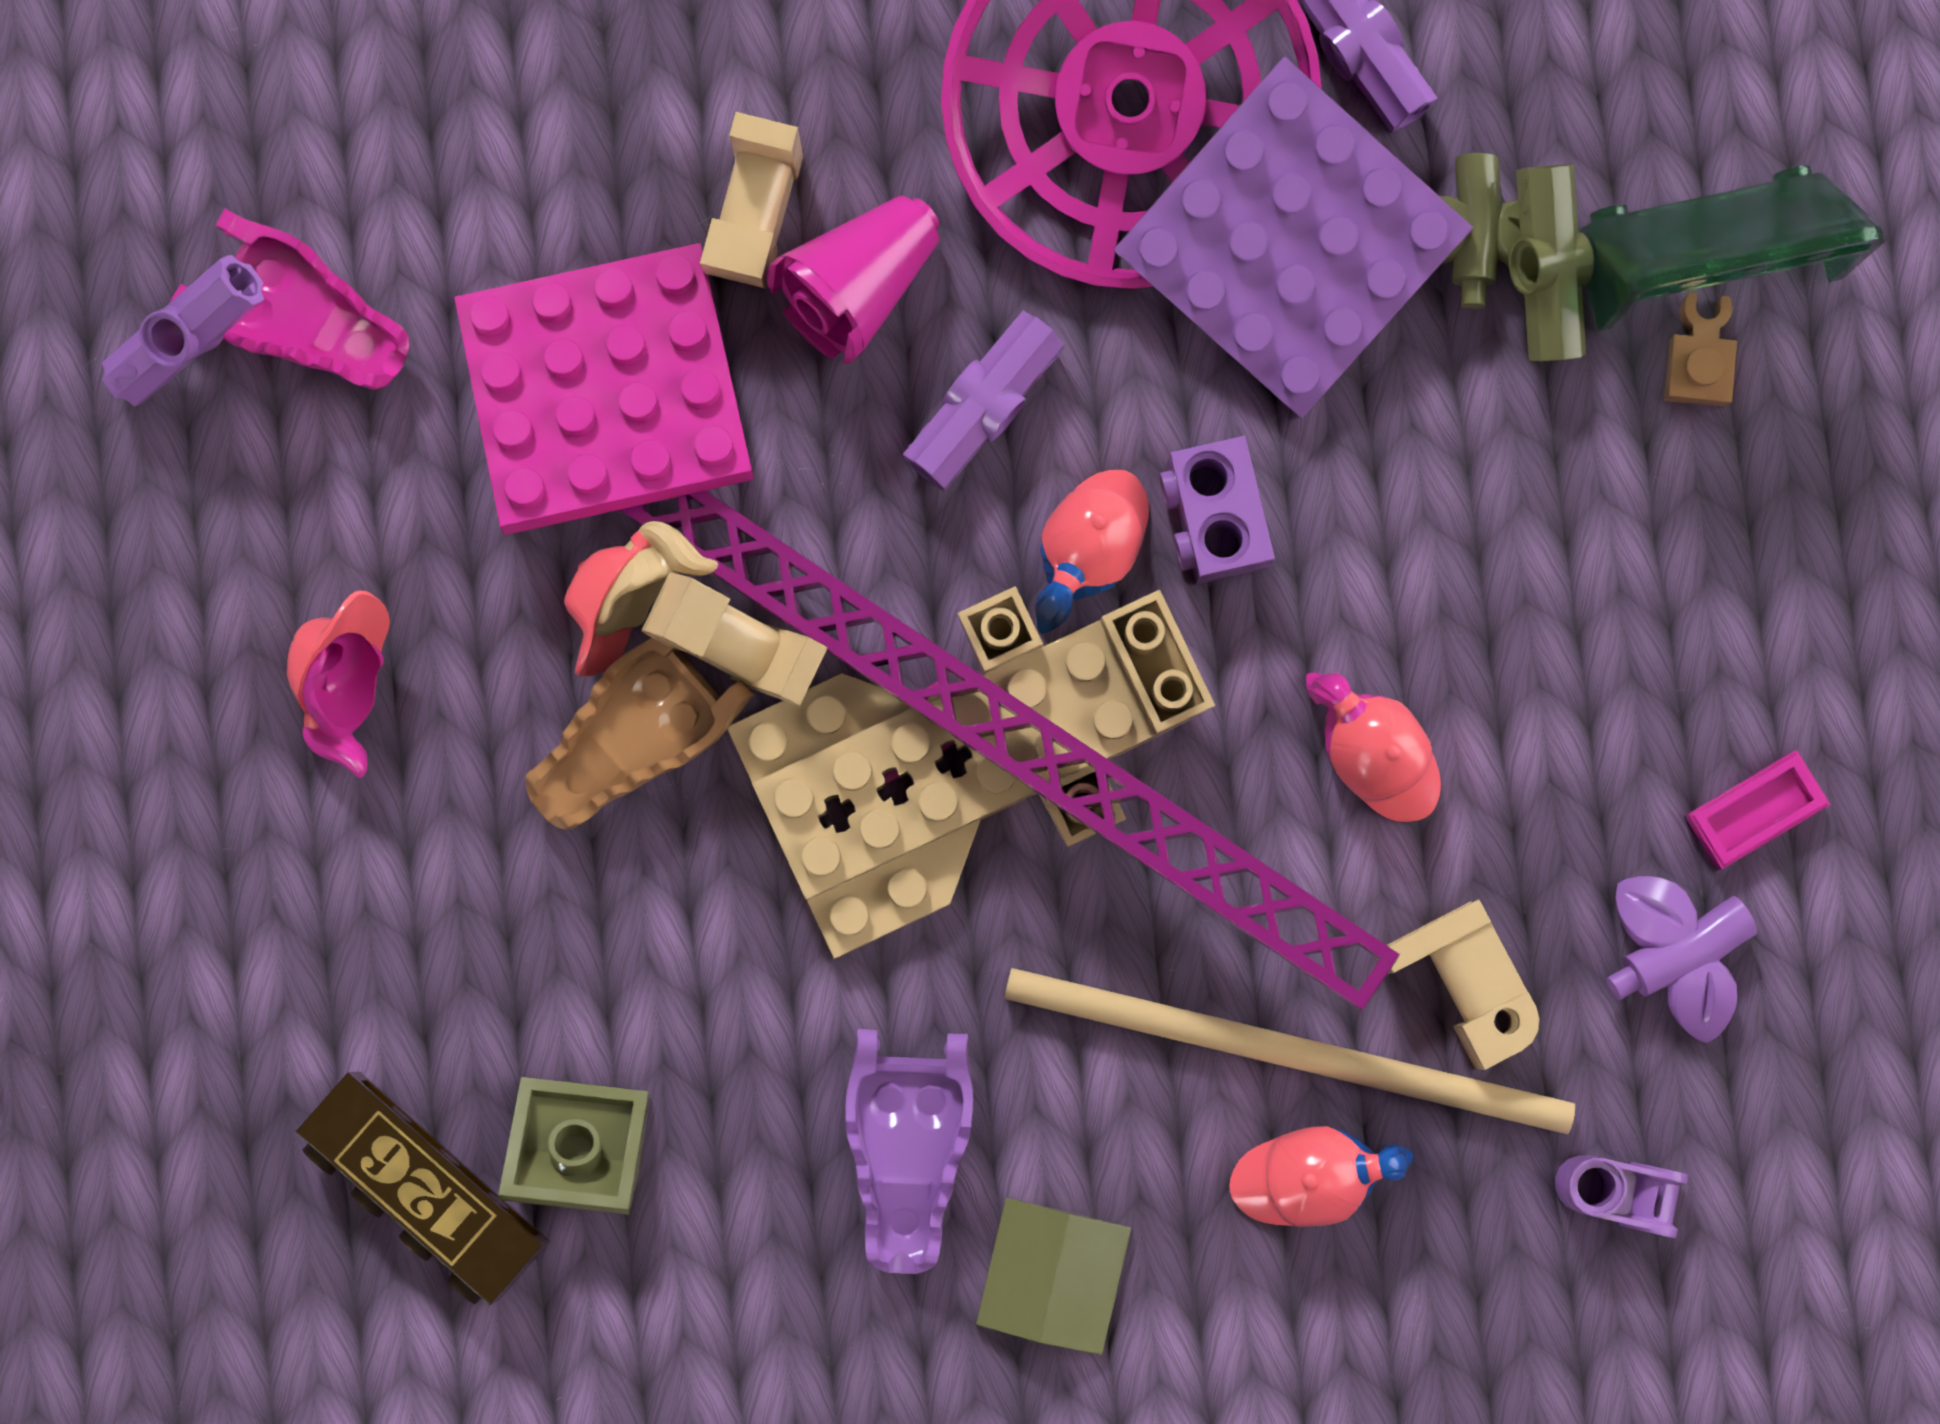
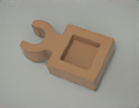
M1689 292L1682 300L1679 308V317L1682 325L1688 330V335L1674 334L1669 339L1664 401L1727 407L1732 403L1737 341L1719 339L1720 329L1731 317L1732 302L1729 296H1721L1716 301L1715 317L1705 319L1696 310L1697 293Z

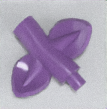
M1638 876L1619 882L1616 891V904L1620 921L1626 933L1642 948L1623 957L1624 968L1606 978L1611 993L1617 1000H1621L1637 990L1640 994L1647 997L1660 989L1668 987V1005L1678 1024L1695 1039L1705 1043L1711 1042L1726 1028L1735 1012L1737 1004V984L1729 969L1719 960L1742 943L1757 935V927L1751 913L1739 898L1732 896L1700 919H1697V911L1687 892L1674 882L1652 876Z

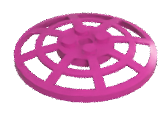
M967 0L954 25L944 61L941 106L945 139L956 173L975 208L1001 238L1029 260L1061 276L1096 286L1136 289L1153 286L1135 269L1113 268L1115 257L1113 249L1117 245L1119 231H1130L1147 212H1122L1129 175L1148 173L1162 168L1170 181L1173 182L1189 164L1183 152L1194 140L1200 126L1206 125L1221 128L1240 106L1207 100L1205 81L1199 65L1230 44L1241 74L1243 103L1261 82L1259 65L1252 43L1246 32L1278 10L1288 29L1297 58L1298 69L1320 89L1322 88L1318 53L1308 20L1297 0H1246L1232 11L1222 0H1190L1208 14L1215 23L1186 44L1173 33L1156 25L1161 0H1135L1131 21L1116 22L1098 29L1079 0H1041L1018 27L1007 50L1004 63L967 56L972 35L986 6L991 1ZM1057 13L1077 45L1066 57L1059 73L1024 67L1025 56L1034 38L1046 22ZM1125 80H1134L1141 83L1148 92L1149 101L1147 108L1143 113L1135 117H1126L1119 114L1112 104L1114 88ZM962 81L999 88L998 102L1001 127L1009 152L1016 164L986 185H984L974 166L964 135L961 109ZM1018 92L1055 98L1056 115L1062 132L1032 153L1026 144L1020 125L1017 103ZM1075 153L1093 166L1104 170L1098 207L1088 205L1070 196L1052 182L1046 173ZM1031 185L1038 195L1058 211L1081 223L1094 226L1088 263L1067 258L1038 243L1014 224L999 206Z

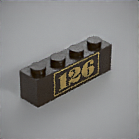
M348 1072L295 1131L308 1143L302 1151L316 1166L330 1175L338 1169L356 1186L350 1192L352 1197L372 1215L380 1218L386 1212L404 1228L399 1234L401 1241L420 1258L428 1261L434 1255L452 1271L447 1281L458 1293L473 1304H477L481 1298L489 1305L499 1301L551 1242L506 1201L499 1200L498 1194L361 1072Z

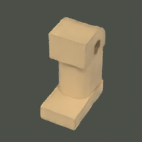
M735 112L729 134L735 163L720 218H712L700 265L705 274L766 289L768 285L765 271L777 257V241L793 182L798 179L803 152L798 127Z
M669 572L641 631L669 647L687 652L731 675L730 679L736 682L742 680L749 689L800 706L828 647L808 636L764 624L728 605L730 598L691 577Z
M1479 899L1474 902H1468L1387 944L1388 947L1400 954L1388 974L1395 973L1427 955L1431 957L1464 1020L1454 1025L1453 1028L1475 1069L1486 1070L1521 1052L1534 1041L1539 1031L1540 1018L1537 1008ZM1500 1010L1504 1011L1509 1017V1026L1504 1033L1499 1032L1494 1023L1495 1016Z

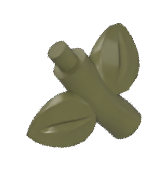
M1467 153L1455 158L1457 199L1450 196L1440 197L1474 228L1441 264L1453 261L1452 283L1461 286L1460 306L1465 309H1482L1486 307V287L1496 283L1498 260L1509 266L1511 247L1517 239L1521 238L1518 200L1502 204L1499 157L1488 153Z

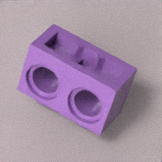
M1240 436L1170 452L1167 461L1168 471L1159 473V479L1167 510L1178 509L1183 532L1174 534L1175 549L1181 570L1192 569L1195 584L1197 585L1270 568L1275 560L1246 437ZM1202 467L1214 469L1222 477L1224 489L1214 496L1201 495L1191 486L1190 474ZM1215 528H1224L1231 531L1237 538L1238 552L1227 558L1214 556L1206 548L1204 542L1205 534Z

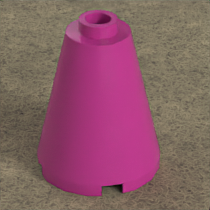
M897 196L776 258L765 271L768 288L772 296L782 289L790 303L782 312L790 324L809 344L830 359H834L841 352L845 354L843 364H850L866 349L939 244L940 239L937 231L939 220L930 206L921 199L914 198L911 200L905 196Z

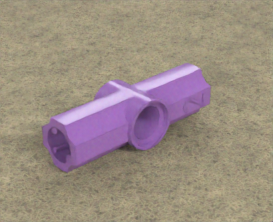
M1297 0L1304 13L1308 15L1320 32L1319 41L1333 68L1344 80L1348 82L1352 79L1391 133L1404 129L1435 105L1438 99L1402 49L1403 40L1400 31L1391 15L1378 1Z
M232 255L219 259L166 307L145 317L141 323L140 330L102 362L104 368L102 381L115 398L124 399L134 407L143 404L198 356L218 347L223 340L224 334L264 301L261 289L264 282L250 264L242 263Z
M1023 310L980 362L977 359L971 362L959 375L942 400L944 406L924 426L913 443L908 446V449L903 454V459L930 484L945 492L987 440L992 443L1008 427L1024 405L1026 393L1059 357L1065 343L1043 321Z

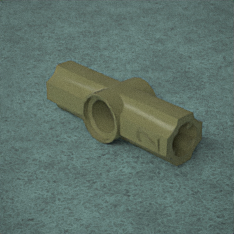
M1574 164L1521 168L1516 170L1521 238L1517 239L1511 247L1509 271L1514 286L1525 297L1529 361L1580 358L1586 355L1582 287L1586 286L1591 280L1594 271V255L1588 238L1578 231Z

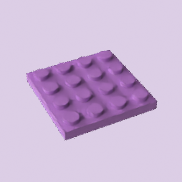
M1284 56L1113 251L1302 419L1474 227Z

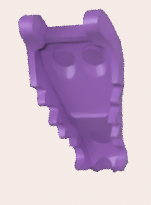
M858 1029L856 1049L847 1085L845 1117L847 1138L856 1164L858 1189L865 1208L866 1258L871 1265L887 1273L918 1274L933 1268L938 1261L942 1243L944 1212L949 1204L958 1165L971 1133L973 1085L968 1056V1034L948 1033L947 1042L944 1047L946 1059L877 1056L880 1048L878 1030Z

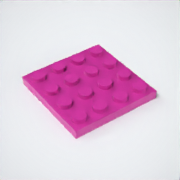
M701 243L454 297L499 525L504 535L754 480L708 274L703 273L700 265L703 254Z

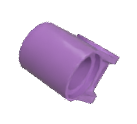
M1577 1155L1567 1159L1559 1167L1555 1176V1190L1559 1200L1567 1208L1578 1213L1619 1222V1226L1676 1238L1678 1229L1672 1225L1679 1188L1681 1185L1687 1184L1689 1174L1636 1162L1627 1164L1590 1155ZM1596 1168L1603 1179V1190L1595 1201L1585 1203L1578 1192V1181L1586 1170Z

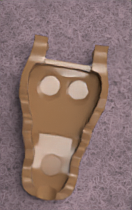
M650 638L631 649L608 667L603 676L593 686L588 702L575 713L572 721L562 733L561 743L526 774V788L531 803L548 822L557 828L572 830L589 820L612 800L620 798L650 780L682 767L698 757L719 740L744 709L748 701L754 696V693L741 680L728 688L720 697L680 650Z

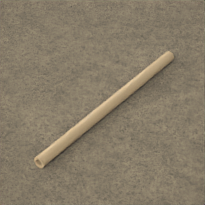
M1011 968L1004 996L1006 1000L1567 1135L1574 1121L1575 1103L1015 968Z

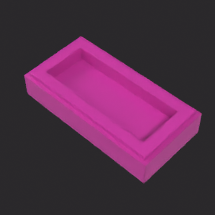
M1795 750L1686 814L1684 817L1718 871L1831 804L1799 752Z

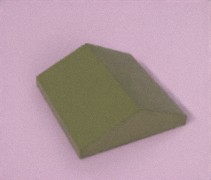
M521 1077L498 1194L499 1200L629 1215L641 1166L649 1092Z
M1006 1197L976 1325L1038 1343L1102 1355L1131 1227Z

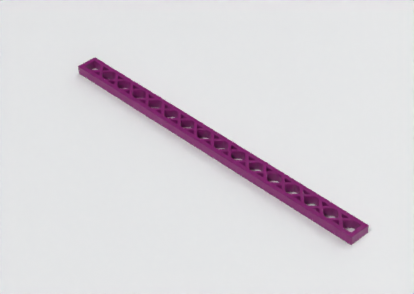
M707 491L677 497L679 512L653 517L648 514L646 504L618 510L640 526L647 522L658 521L666 523L673 528L682 527L683 535L703 557L718 562L717 569L711 574L800 634L808 636L828 647L826 650L828 653L1360 1011L1364 1010L1398 960L1399 953ZM690 499L702 507L692 509ZM722 519L727 523L730 546L703 551L698 547L695 524ZM741 533L753 541L743 543ZM769 553L774 554L779 559L782 580L756 586L749 582L745 558ZM733 561L735 571L723 563ZM792 567L805 576L794 578ZM822 587L828 590L831 595L834 615L806 620L801 617L797 592ZM785 595L786 606L773 597ZM844 602L855 608L857 611L846 613ZM872 622L882 626L886 650L858 655L852 651L848 627ZM837 630L838 641L825 632ZM896 637L907 643L909 646L898 648ZM928 657L935 662L939 686L913 691L904 686L900 662ZM889 664L891 676L877 667ZM948 671L962 681L950 683ZM980 692L988 697L992 721L964 726L957 721L953 697ZM942 700L943 711L929 702ZM1001 707L1015 715V717L1003 719ZM1033 727L1042 735L1045 757L1017 762L1009 755L1005 733ZM995 735L997 748L982 737ZM1054 742L1067 750L1068 753L1056 755ZM1086 763L1095 769L1099 793L1071 798L1063 793L1059 768ZM1048 770L1050 783L1035 773ZM1107 778L1123 789L1110 791ZM1140 799L1150 807L1154 829L1126 835L1116 828L1112 804ZM1102 806L1104 819L1089 809ZM1161 814L1178 825L1163 827ZM1194 835L1204 842L1208 866L1180 871L1170 863L1166 840ZM1156 842L1159 856L1142 845ZM1216 851L1233 862L1218 864ZM1243 872L1251 873L1259 879L1264 903L1241 908L1233 907L1225 901L1221 877ZM1211 879L1214 893L1196 881ZM1270 887L1288 899L1273 901ZM1303 908L1314 915L1319 941L1291 946L1280 938L1276 913ZM1266 916L1269 930L1251 918ZM1326 924L1344 936L1329 939ZM1359 945L1379 959L1359 991L1336 976L1332 950ZM1322 953L1324 967L1306 955Z

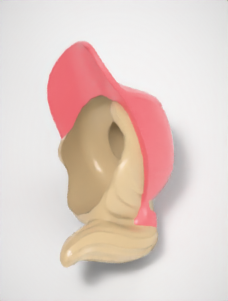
M658 521L647 522L642 525L625 546H614L599 550L586 560L580 562L564 598L567 611L583 632L574 673L582 677L605 672L611 664L622 656L632 629L642 625L646 620L649 608L656 601L669 572L703 576L714 572L718 567V562L703 557L682 533L672 526Z

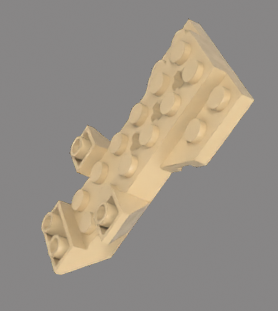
M1016 586L957 613L982 676L1108 760L1147 743L1215 707L1214 701L1160 590L1102 616L1099 621L1043 646L1042 640ZM843 673L809 688L800 706L783 700L727 728L751 779L754 790L834 959L949 906L980 821L1038 794L879 686ZM976 692L953 697L956 719L962 725L969 726L992 721L988 697L982 693ZM942 700L929 702L943 711ZM1001 707L1003 719L1015 717V715ZM1033 727L1005 733L1009 755L1017 762L1045 757L1042 735ZM995 735L982 737L997 748ZM1054 742L1056 755L1068 753L1067 750ZM955 743L957 752L963 748L969 751L972 758L964 763L965 775L952 778L950 770L944 774L939 772L936 768V763L943 759V746ZM1083 763L1059 768L1063 793L1069 797L1076 798L1099 793L1095 769L1088 764ZM897 770L900 778L908 775L914 782V785L906 790L908 801L897 806L894 805L892 797L882 801L877 792L885 786L883 775ZM1048 770L1035 773L1050 783ZM1108 781L1109 790L1112 791V788H1111L1110 783H1109V781ZM1039 795L1067 847L1097 834ZM835 798H839L842 805L850 801L856 810L855 813L848 817L850 828L840 833H836L834 825L825 829L820 822V818L828 813L826 803ZM1112 804L1116 824L1125 821L1126 817L1120 804ZM1102 806L1089 809L1104 819Z

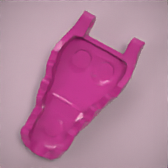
M224 208L215 226L226 236L242 243L235 258L242 263L250 264L264 282L261 287L264 301L227 331L223 336V340L254 354L273 356L306 367L332 372L355 385L371 390L388 386L403 368L410 349L409 337L404 328L367 305L363 298L348 283L334 274L308 245L290 234L246 220ZM180 284L170 301H173L181 294L187 286Z

